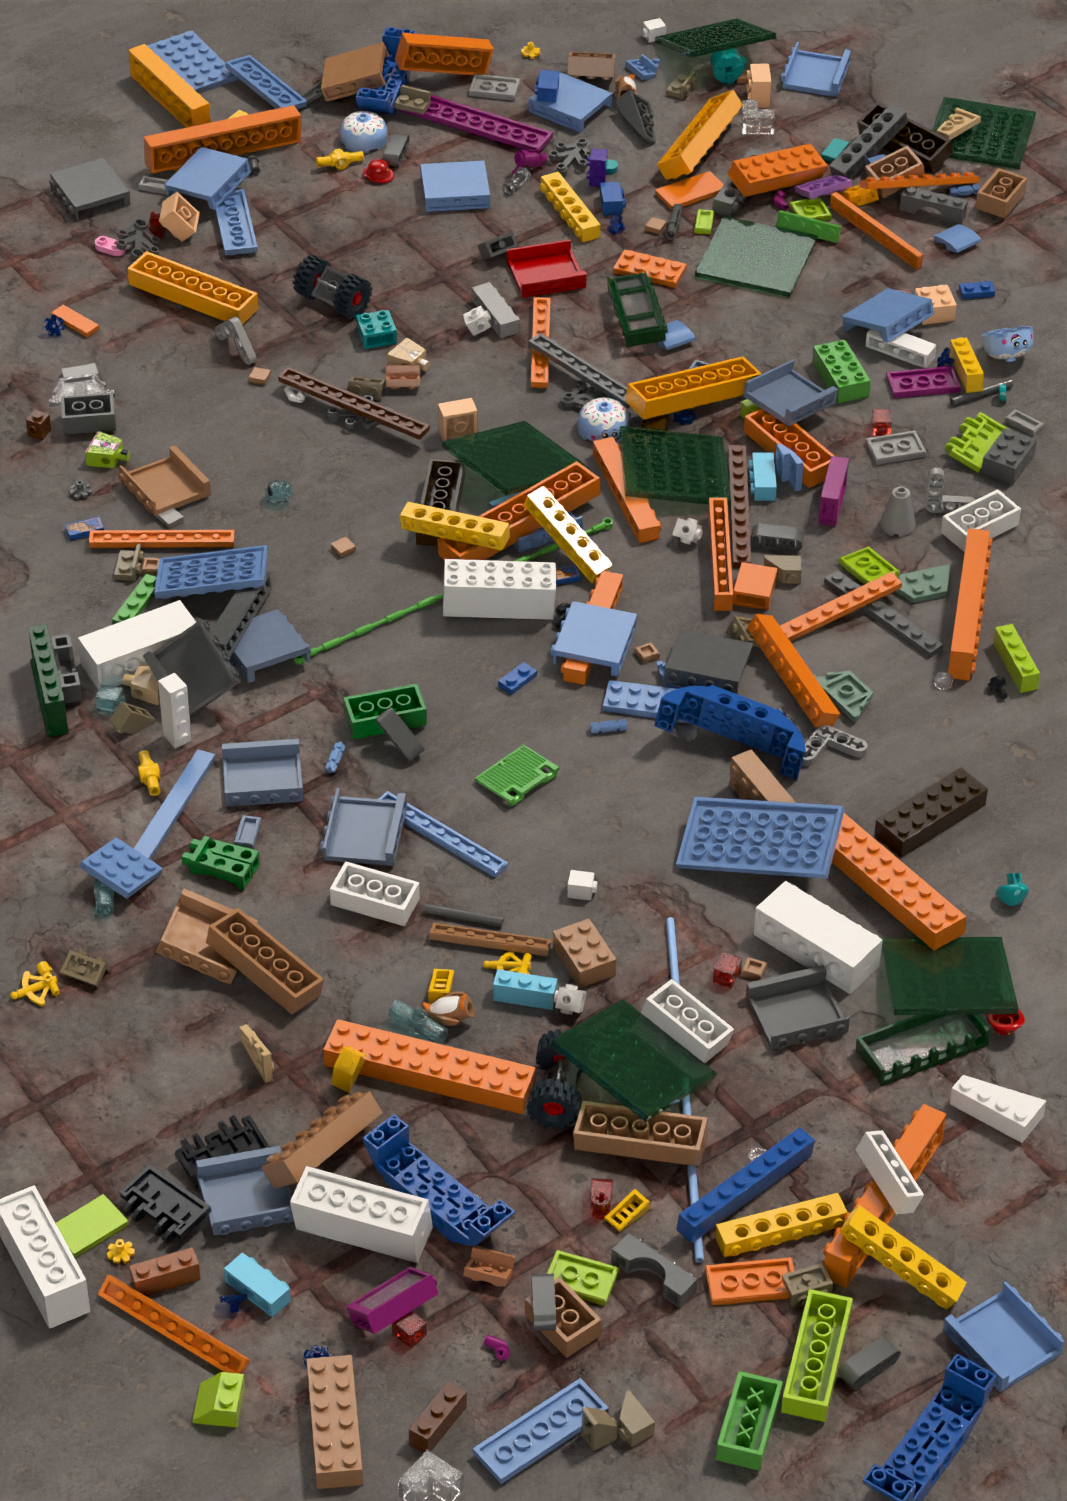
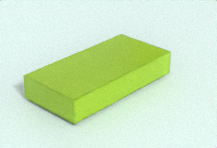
M698 209L695 233L711 235L714 218L713 210Z

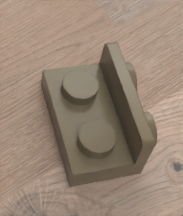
M693 70L689 76L678 74L666 89V95L683 100L690 93L693 86L697 84L696 71Z
M402 85L400 87V95L394 102V108L424 115L431 105V93L427 90Z
M352 376L348 380V391L361 397L370 395L373 397V400L381 401L382 390L385 388L386 380Z
M137 544L135 551L120 550L114 573L115 580H137L138 574H141V562L144 560V551H141V544Z
M734 616L727 628L731 639L753 643V648L759 647L747 629L752 619Z
M70 950L60 973L98 987L105 971L109 972L111 968L103 958L95 956L94 959L88 957L89 954L81 950H77V952Z
M823 1263L782 1274L781 1280L790 1296L789 1304L791 1308L805 1306L809 1289L832 1294L833 1282Z

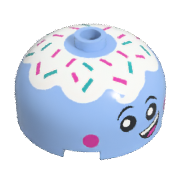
M357 111L348 115L340 127V142L345 145L347 150L352 152L363 151V153H369V150L376 148L380 150L388 141L385 121L378 114L370 111Z
M1019 326L1018 329L1002 328L981 334L985 352L992 358L1005 359L1006 362L1015 361L1017 357L1028 353L1034 343L1032 326Z
M593 399L586 403L579 412L578 433L584 440L595 441L613 437L615 442L619 443L623 437L629 434V413L620 402L614 399Z

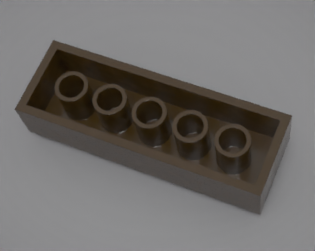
M876 102L857 121L859 135L888 107ZM907 118L908 123L883 148L895 152L908 145L923 163L924 170L933 174L953 154L951 140Z
M430 458L420 504L458 512L465 480V461ZM416 532V545L438 546L437 539L440 537Z
M960 767L876 819L874 836L902 858L985 806L988 788Z

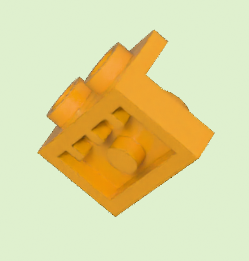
M860 184L847 188L845 191H839L841 196L857 207L879 199L877 189L861 188Z

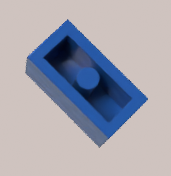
M541 70L535 85V95H538L537 101L556 102L559 89V71Z
M620 182L600 183V200L603 215L623 214L626 200L624 198V189L620 187Z

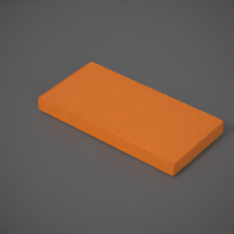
M711 171L655 189V194L672 211L674 204H681L682 207L716 196L724 184Z
M792 1257L705 1265L711 1305L790 1298L781 1279L782 1274L794 1271Z

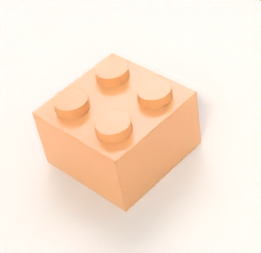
M750 64V70H747V101L750 102L751 108H770L771 75L769 64Z
M176 192L163 201L159 222L175 238L183 242L196 232L200 212Z
M948 285L915 288V295L932 299L934 315L924 320L922 325L955 321L957 304Z
M472 398L438 404V431L444 444L478 438L477 409Z

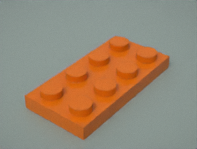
M624 249L613 268V273L626 276L646 271L648 277L651 276L652 283L676 288L686 271L687 264Z

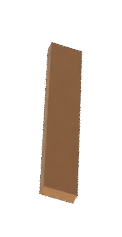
M433 923L429 932V940L548 956L552 942L551 939Z

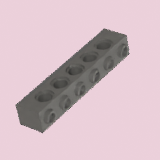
M892 104L885 109L846 150H843L836 160L832 161L830 165L831 175L837 174L852 179L867 164V158L874 157L908 123L906 112Z
M750 148L744 158L769 152ZM728 178L713 200L714 213L728 217L737 212L739 205L745 200V197L730 178Z

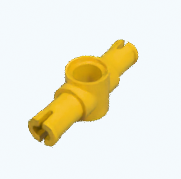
M335 149L329 156L316 157L315 162L317 168L336 166L337 169L343 170L352 162L364 161L363 151L349 153L343 152L341 149Z
M147 750L140 751L138 754L140 781L147 785L151 796H157L160 794L158 782L161 780L158 763H154L151 760Z

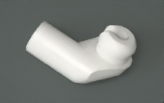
M291 386L284 388V392L290 401L297 403L305 401V392L301 393V391H298L296 394Z

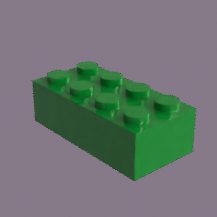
M417 684L343 697L344 715L353 739L384 734L385 732L378 725L375 718L390 707L409 729L427 725V709Z

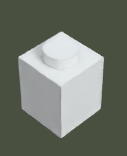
M660 18L643 22L642 36L649 43L666 39V25Z
M571 870L567 898L591 901L592 894L597 892L598 884L597 881H594V873Z

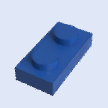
M992 281L959 284V292L962 299L995 297L996 291Z
M522 662L498 681V687L513 695L537 676V670Z

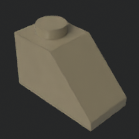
M764 555V566L778 568L777 580L782 584H801V556Z
M121 702L109 721L114 725L113 728L121 734L125 732L132 735L154 724L156 719L146 709Z
M628 1390L625 1393L621 1409L618 1433L623 1441H627L633 1447L654 1436L655 1421L632 1392Z
M590 1407L582 1409L581 1435L593 1452L617 1440L618 1424L613 1417H610L605 1410Z

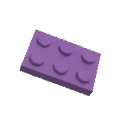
M835 174L794 186L795 193L812 200L819 198L820 195H831L834 191H845L853 185L851 179Z

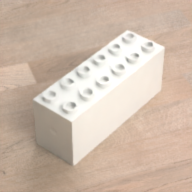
M445 559L443 616L553 620L556 594L555 563Z
M179 600L78 637L81 665L100 692L123 684L124 674L134 675L139 666H148L143 657L148 651L154 653L195 624L196 621Z
M787 881L781 884L756 907L754 935L808 969L824 965L826 980L849 994L857 989L880 966L883 941L881 938Z
M306 1166L290 1201L297 1230L418 1263L433 1228L428 1199Z
M35 1185L1 1198L0 1237L49 1329L89 1313L90 1304L86 1279Z

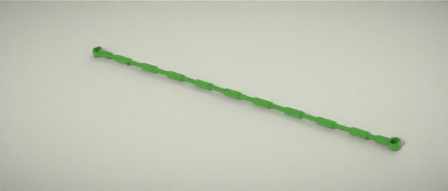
M608 517L604 518L601 523L592 526L591 529L585 532L588 535L603 529L610 530L613 527V520ZM553 543L539 549L536 553L527 557L523 556L514 561L527 562L538 556H544L553 552L559 546L557 543ZM443 593L417 602L416 605L405 610L394 612L373 624L369 623L355 629L352 633L343 637H337L325 642L320 647L312 648L309 656L312 657L317 655L318 652L333 648L347 639L372 631L373 628L386 622L390 623L404 617L405 614L416 609L420 610L443 598ZM300 655L294 657V662L296 664H303L305 659Z

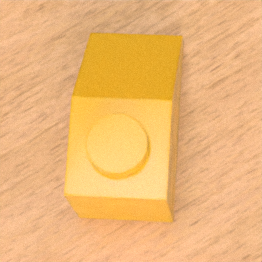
M350 1046L342 1047L334 1065L331 1084L350 1093L367 1055Z

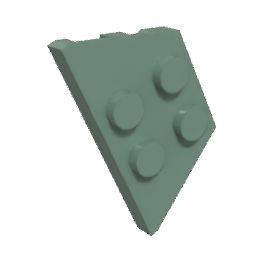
M947 564L901 574L897 578L902 582V588L896 590V593L904 596L911 603L946 597L950 565Z
M851 671L829 672L826 676L816 677V674H813L831 701L853 722L857 721L873 698V691Z

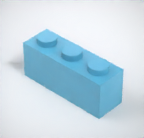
M752 453V460H749L748 463L749 470H752L749 473V481L753 482L750 484V493H754V501H776L777 486L774 453Z
M497 969L493 983V1001L553 1010L557 979Z
M243 1252L224 1268L225 1282L269 1316H275L291 1302L288 1284L278 1280L270 1270L262 1268L254 1258L248 1257Z

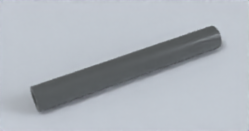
M1011 379L985 386L983 391L960 394L951 397L950 403L954 406L998 392L999 385L1006 384V389L1013 387V382Z
M425 903L423 911L427 914L502 927L504 917Z

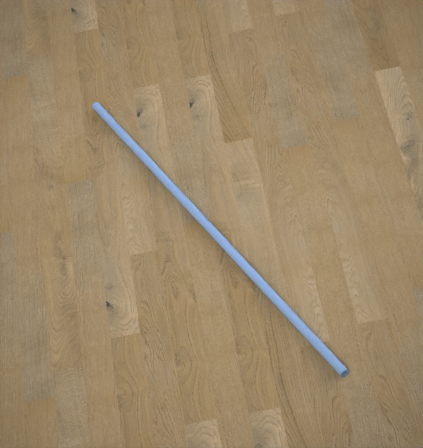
M669 917L666 919L671 979L680 985L674 918ZM677 1045L682 1111L685 1115H691L686 1051ZM687 1165L690 1205L699 1200L696 1166ZM702 1236L694 1241L695 1261L697 1263L704 1261Z

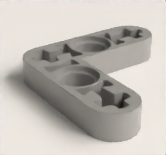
M233 317L215 327V333L219 340L222 341L232 336L246 365H251L257 361L252 345L241 321L237 317Z
M932 468L929 471L925 497V508L927 511L948 514L960 508L959 504L962 507L976 500L973 497L943 495L944 471L941 468ZM935 475H938L937 481H934ZM932 488L939 489L938 492H931L930 490ZM952 502L956 505L953 507H948L946 504Z
M821 725L805 743L806 752L802 766H812L828 746L853 757L862 758L867 754L868 745L866 741L828 725ZM843 739L846 743H839L837 740ZM812 744H819L820 747L815 748V747H813V746H811V745H812Z

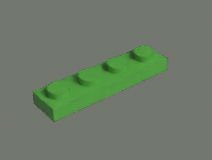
M782 210L778 212L776 222L777 228L834 243L839 242L842 226Z
M149 574L143 577L112 618V625L142 613L155 595L157 577Z

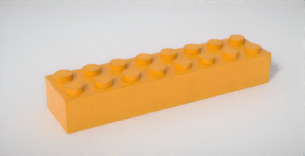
M143 44L128 50L131 77L185 128L211 123L209 102L201 97L192 86L187 84L176 71H173L152 49Z
M734 90L710 98L657 163L666 180L677 179L682 174H690L694 170V166L699 164L700 159L707 154L706 151L714 145L713 142L720 137L721 132L725 131L726 126L733 121L732 118L739 113V109L743 106Z
M147 251L127 268L129 285L223 321L237 317L243 325L258 310V293Z
M742 356L629 383L627 385L625 402L642 419H649L742 396L746 382L761 375V373Z

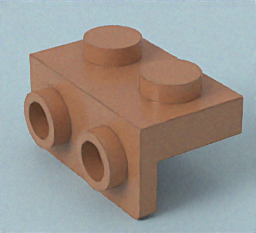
M387 365L386 387L390 389H400V387L416 389L420 387V366Z
M473 1246L471 1259L464 1268L463 1276L470 1277L474 1281H485L494 1286L505 1287L513 1274L515 1256Z

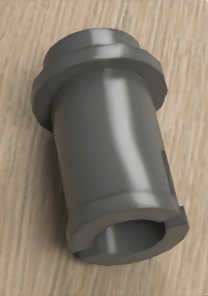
M251 155L247 158L251 174L258 175L261 171L258 165L259 159Z

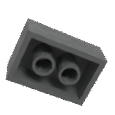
M113 392L61 396L64 434L116 430Z
M1005 428L983 457L981 474L1014 485L1035 456L1037 439Z

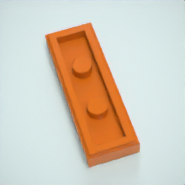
M65 305L51 312L52 318L85 337H89L99 330L98 324Z

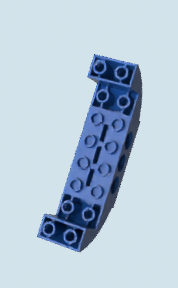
M395 27L385 28L382 41L389 53L388 57H384L382 71L385 86L375 89L359 88L356 101L360 110L387 114L396 113L397 108H394V102L400 95V87L408 85L411 71L400 70L395 57L402 33L416 34V31Z
M714 685L710 687L688 686L678 688L661 697L654 724L655 727L672 733L679 719L783 758L779 774L795 780L798 779L806 752L802 734L792 721L782 714L783 711Z
M395 1114L363 1137L366 1150L373 1164L388 1186L395 1191L428 1199L433 1227L451 1242H458L468 1246L477 1245L515 1214V1211L501 1199L489 1207L409 1142V1125Z
M956 1354L945 1369L942 1387L884 1465L880 1467L874 1464L862 1480L863 1484L891 1501H923L969 1438V1434L988 1400L997 1375Z

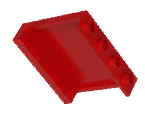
M570 239L507 249V265L522 298L586 288L587 274L585 270L581 271L571 250Z

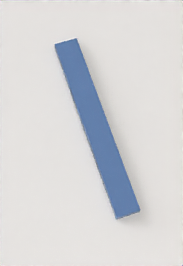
M197 749L134 847L135 850L150 860L153 858L213 764L215 754Z
M387 791L378 799L397 800V796ZM407 803L404 819L405 825L494 878L508 867L507 861Z

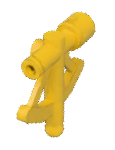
M508 951L498 961H484L483 967L499 970L510 969L509 971L529 974L528 970H531L530 961L532 956L529 953H525L521 961L515 956L513 951Z
M42 961L36 966L40 976L30 975L29 971L24 972L22 979L23 988L17 990V992H12L10 994L11 999L16 1000L18 997L27 996L31 1002L44 1006V998L49 989L53 996L60 994L57 978L51 975L52 968L49 967L46 961ZM29 979L39 981L32 985L28 984ZM44 989L40 997L35 996L33 994L36 991Z

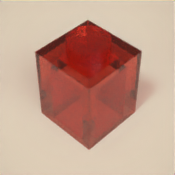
M872 409L871 425L873 436L891 434L892 421L890 409Z
M723 952L714 967L713 982L732 989L741 973L742 958Z
M411 1311L392 1323V1334L412 1349L427 1335L426 1321Z

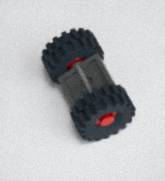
M312 254V256L308 255L307 258L305 257L303 263H299V268L295 270L297 273L293 276L295 278L293 289L296 293L312 300L317 298L333 306L337 313L349 319H355L356 315L364 313V309L368 307L367 303H370L371 299L369 298L372 296V292H370L372 287L368 280L355 274L346 275L330 267L331 264L316 255Z
M556 1029L555 1032L550 1030L547 1034L544 1033L538 1042L536 1064L539 1065L541 1071L545 1069L546 1075L544 1081L540 1080L539 1084H533V1088L531 1087L527 1114L530 1115L532 1121L536 1119V1124H544L545 1128L553 1126L552 1129H557V1126H560L561 1129H564L566 1125L572 1126L573 1122H577L581 1107L582 1096H580L579 1090L576 1091L575 1082L576 1076L578 1077L582 1072L586 1071L590 1046H588L587 1040L584 1041L582 1035L578 1037L577 1032L569 1033L567 1029L564 1032H561L560 1029Z

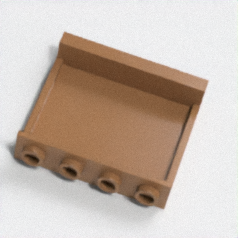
M384 42L325 59L321 91L326 102L357 94L359 88L375 89L385 86L382 71L384 57H388L389 53Z
M176 445L169 447V457L129 472L122 465L119 466L120 474H118L120 482L125 484L129 492L133 493L137 500L145 506L146 510L150 511L154 516L211 495L210 480Z
M184 888L156 953L231 985L237 968L206 943L209 926L234 910ZM250 917L254 922H258V920Z

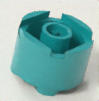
M731 46L716 49L710 57L713 74L720 82L733 84L744 71V65L739 52Z

